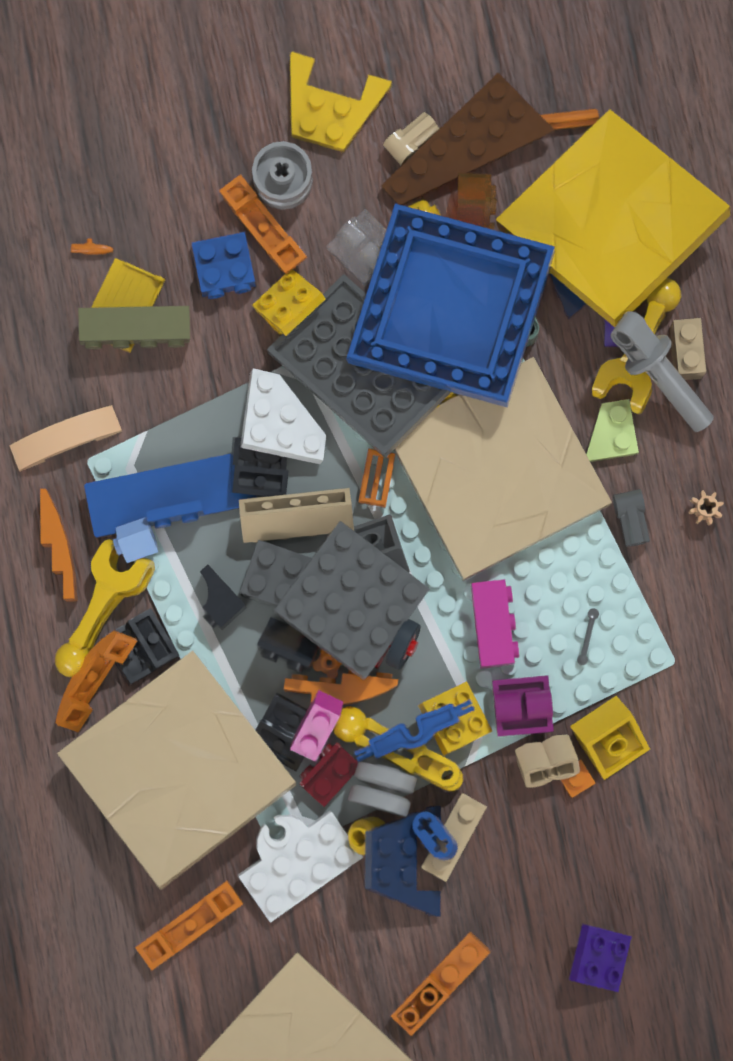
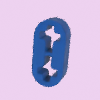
M429 812L419 813L413 821V830L435 858L443 861L452 859L458 850L454 837L437 816ZM424 820L431 822L429 825L434 831L433 834L422 830L425 827L423 824ZM438 838L448 843L446 845V853L439 851L441 846L436 841Z

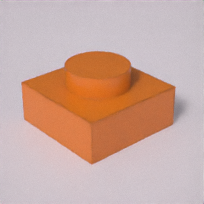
M579 760L580 773L560 780L571 798L596 784L582 760Z

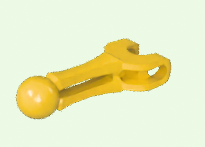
M666 278L646 298L648 307L644 320L654 334H656L659 325L666 316L665 312L675 309L681 300L680 287L670 278ZM625 354L621 358L612 359L602 364L592 387V396L603 399L612 386L619 383L627 384L633 390L630 401L631 411L636 414L643 413L652 395L650 376L646 372L638 375L629 374L625 368L628 360Z
M105 540L100 545L91 561V571L96 580V586L89 607L78 628L69 638V642L63 644L55 655L56 668L62 675L72 678L80 670L85 656L94 647L102 627L117 605L125 597L136 596L145 591L155 571V564L152 560L148 558L137 559L128 571L118 572L117 562L119 555L113 540Z
M353 706L341 709L340 717L333 728L337 738L345 742H355L361 748L370 745V739L364 735L366 730L378 735L390 730L373 718H366L360 709ZM426 745L410 749L404 748L414 755L412 759L395 752L382 756V758L393 763L408 775H417L445 791L454 792L462 786L463 774L459 767L451 760L428 750ZM445 771L453 772V776L449 780H442V774Z

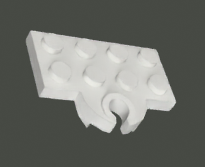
M331 810L308 826L300 818L290 814L274 816L276 824L283 826L285 829V833L280 839H273L269 836V828L265 823L261 826L256 837V848L261 859L238 874V877L270 922L363 858L362 855H359L351 848L347 833Z

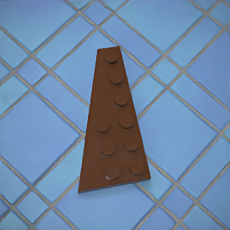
M497 73L381 185V188L397 204L405 205L444 184L455 181V179L467 173L469 174L521 147H525L537 139L554 133L555 130Z

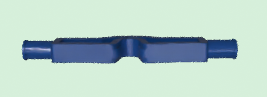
M469 699L455 707L453 704H448L437 710L418 715L416 717L419 728L417 736H412L406 725L401 723L387 732L370 739V745L354 751L355 756L365 753L356 757L358 762H361L373 755L376 758H380L400 748L410 749L423 746L434 737L436 732L460 722L459 717L475 711L474 706H470L472 702Z

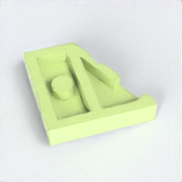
M629 399L602 403L586 454L589 461L594 462L637 455L639 451Z

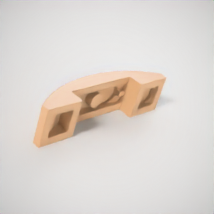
M111 405L46 427L9 446L19 471H23L46 462L45 459L93 440L99 441L122 432V429Z

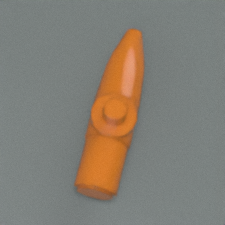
M87 239V243L71 244V253L97 255L113 252L112 247L94 244L92 239Z

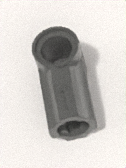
M641 489L613 494L614 509L617 518H620L626 547L650 542L644 517L645 503Z

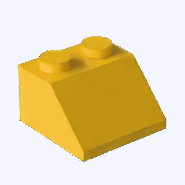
M617 696L570 726L580 746L604 780L650 750L633 714Z

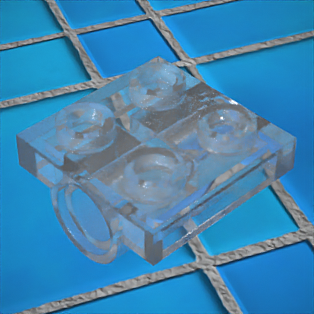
M364 209L357 217L351 218L341 227L336 237L326 248L366 286L371 281L386 229Z

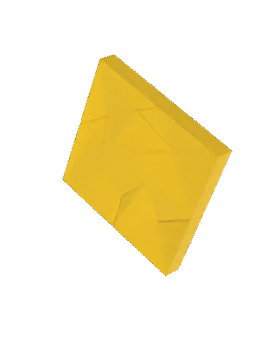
M609 109L496 218L497 228L503 233L555 246V253L549 272L612 326L616 327L626 312H633L731 214L730 206Z

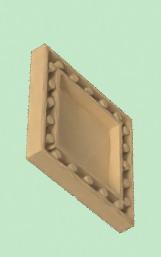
M534 357L521 363L508 408L464 395H458L435 408L394 449L463 581L595 514L612 503Z
M191 651L57 753L160 890L296 786L295 780L194 651Z
M297 952L198 1061L413 1060Z

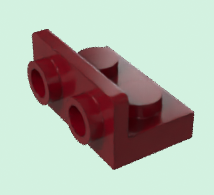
M338 742L334 746L329 743L319 754L321 760L316 766L313 767L309 764L299 775L302 779L299 785L323 807L355 775L358 761L343 749Z

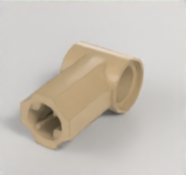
M424 112L403 130L399 129L390 135L383 146L402 166L439 130V127L433 118Z

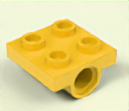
M292 269L282 276L252 306L279 335L284 334L287 336L326 298L317 288Z
M467 681L418 705L422 714L437 710L448 704H453L455 707L469 699L472 702L470 706H474L475 711L459 717L460 722L435 733L434 738L443 756L492 732Z

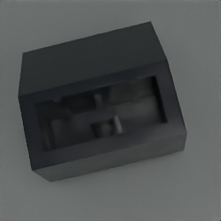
M272 617L269 619L257 643V648L261 651V657L274 663L278 659L287 662L288 669L300 674L303 673V670L310 672L320 649L319 646L294 627Z

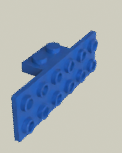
M231 454L90 482L84 485L93 532L96 538L116 534V527L147 517L148 524L151 527L155 526V529L171 526V522L182 520V523H189L199 520L200 516L239 509V500L257 498L256 495L231 493Z

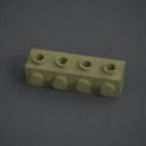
M189 306L78 308L80 345H85V349H101L102 345L113 344L115 349L129 348V344H140L141 348H156L157 343H168V347L179 348L184 347L185 343H190Z

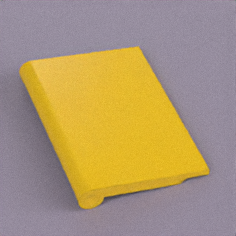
M115 258L91 308L151 307L165 279ZM129 344V348L122 350L130 353L134 344Z

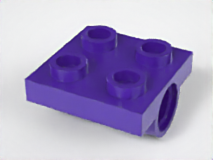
M582 924L569 980L619 992L632 936Z

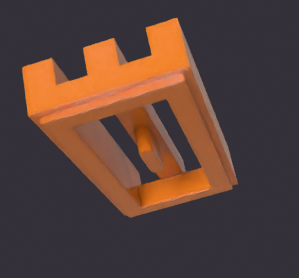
M368 448L358 504H368L369 506H379L386 509L396 453H390L386 457L389 458L382 498L381 500H376L384 457L375 449ZM373 456H378L371 498H365Z

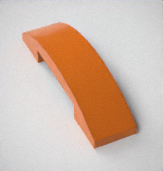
M241 174L219 190L249 233L285 274L307 259L305 253L293 238L287 235Z
M114 630L89 651L84 658L82 667L72 676L64 692L55 721L58 726L76 732L80 731L93 711L89 705L90 700L114 663H124L137 642L135 638Z
M226 881L135 948L152 971L244 903L229 882Z

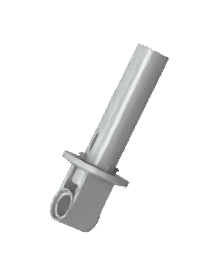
M632 311L626 312L612 331L611 339L628 357L625 365L627 372L631 375L646 372L694 432L705 429L713 421L714 416L665 356L671 347L670 338L667 335L656 336L642 316Z

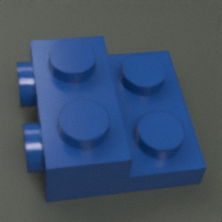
M245 232L192 243L203 297L208 296V299H217L223 297L226 292L235 291L236 294L251 291V287H256Z

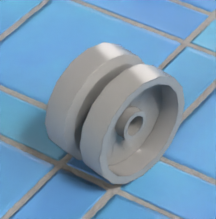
M285 141L275 142L262 148L254 159L252 166L255 191L261 201L272 208L280 210L294 208L305 201L311 192L313 178L311 161L303 149L293 143Z
M358 762L355 777L360 781L369 783L370 787L361 785L351 786L348 801L407 817L410 802L406 798L395 795V792L413 793L417 778L384 765Z

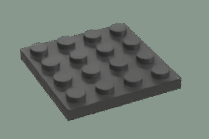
M339 521L273 612L364 680L392 643L401 625L410 618L430 588L343 522Z

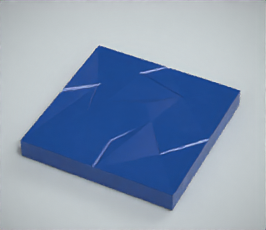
M395 204L347 354V362L352 365L508 408L554 257L555 246Z

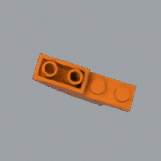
M348 670V674L342 673L341 684H336V679L319 677V682L308 681V676L292 674L291 679L285 678L284 692L311 694L312 702L317 691L320 690L343 701L344 706L368 701L384 695L397 688L398 679H393V674L376 672V677L367 676L363 680L351 670Z
M470 931L394 1011L391 1017L412 1036L491 951Z

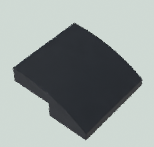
M233 437L231 493L260 496L286 495L289 470H286L287 457L240 448L242 438Z
M151 608L115 629V631L137 640L124 663L115 662L128 686L147 677L179 656V653Z
M277 692L255 731L281 764L297 772L305 756L290 750L294 735L308 709Z

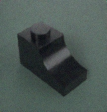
M206 565L200 571L208 587V599L202 607L206 614L202 617L213 629L218 626L223 630L247 607L209 565Z

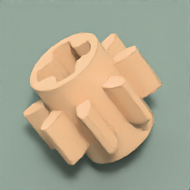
M702 490L700 492V500L694 497L690 500L695 507L689 511V514H695L698 517L696 520L697 524L701 520H706L707 524L711 525L713 522L712 516L719 519L722 517V514L717 510L724 502H717L715 499L716 492L711 496H706V493ZM704 502L707 506H712L708 514L706 510L700 509Z

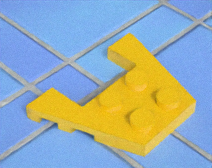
M291 52L292 137L344 152L361 130L370 114L375 111L381 99L389 92L392 81L368 75L361 100L342 96L309 86L308 82L315 59Z

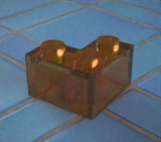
M458 173L456 220L495 230V223L490 222V215H496V185H491V174Z

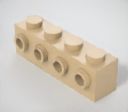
M350 488L239 500L243 543L330 534L339 521L354 531Z

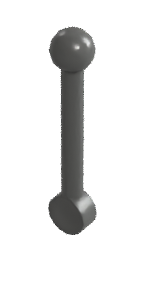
M595 608L588 611V627L581 655L577 658V662L580 665H586L588 662L586 655L595 619L599 616V612Z

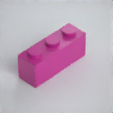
M505 579L472 583L471 593L480 669L514 665L515 658H519V647L517 641H512L511 631L516 630L514 613L509 614L508 603L513 602L511 586H506Z

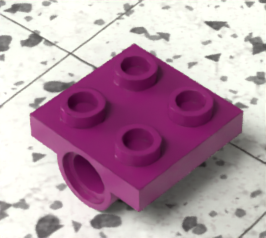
M548 675L492 680L497 737L554 732L552 696Z

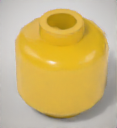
M368 817L355 821L348 831V841L351 848L359 855H365V831L383 825L385 822L378 817Z

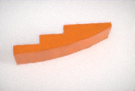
M40 489L41 545L43 547H52V572L55 575L63 574V599L66 602L78 601L76 572L67 533L50 493L47 489Z

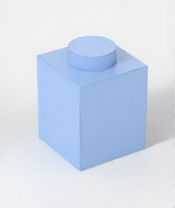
M147 517L116 527L117 538L113 539L117 554L124 555L126 563L158 552L157 540L151 525L148 524Z

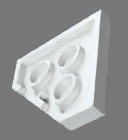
M252 369L240 448L321 464L324 458L326 434L280 374Z

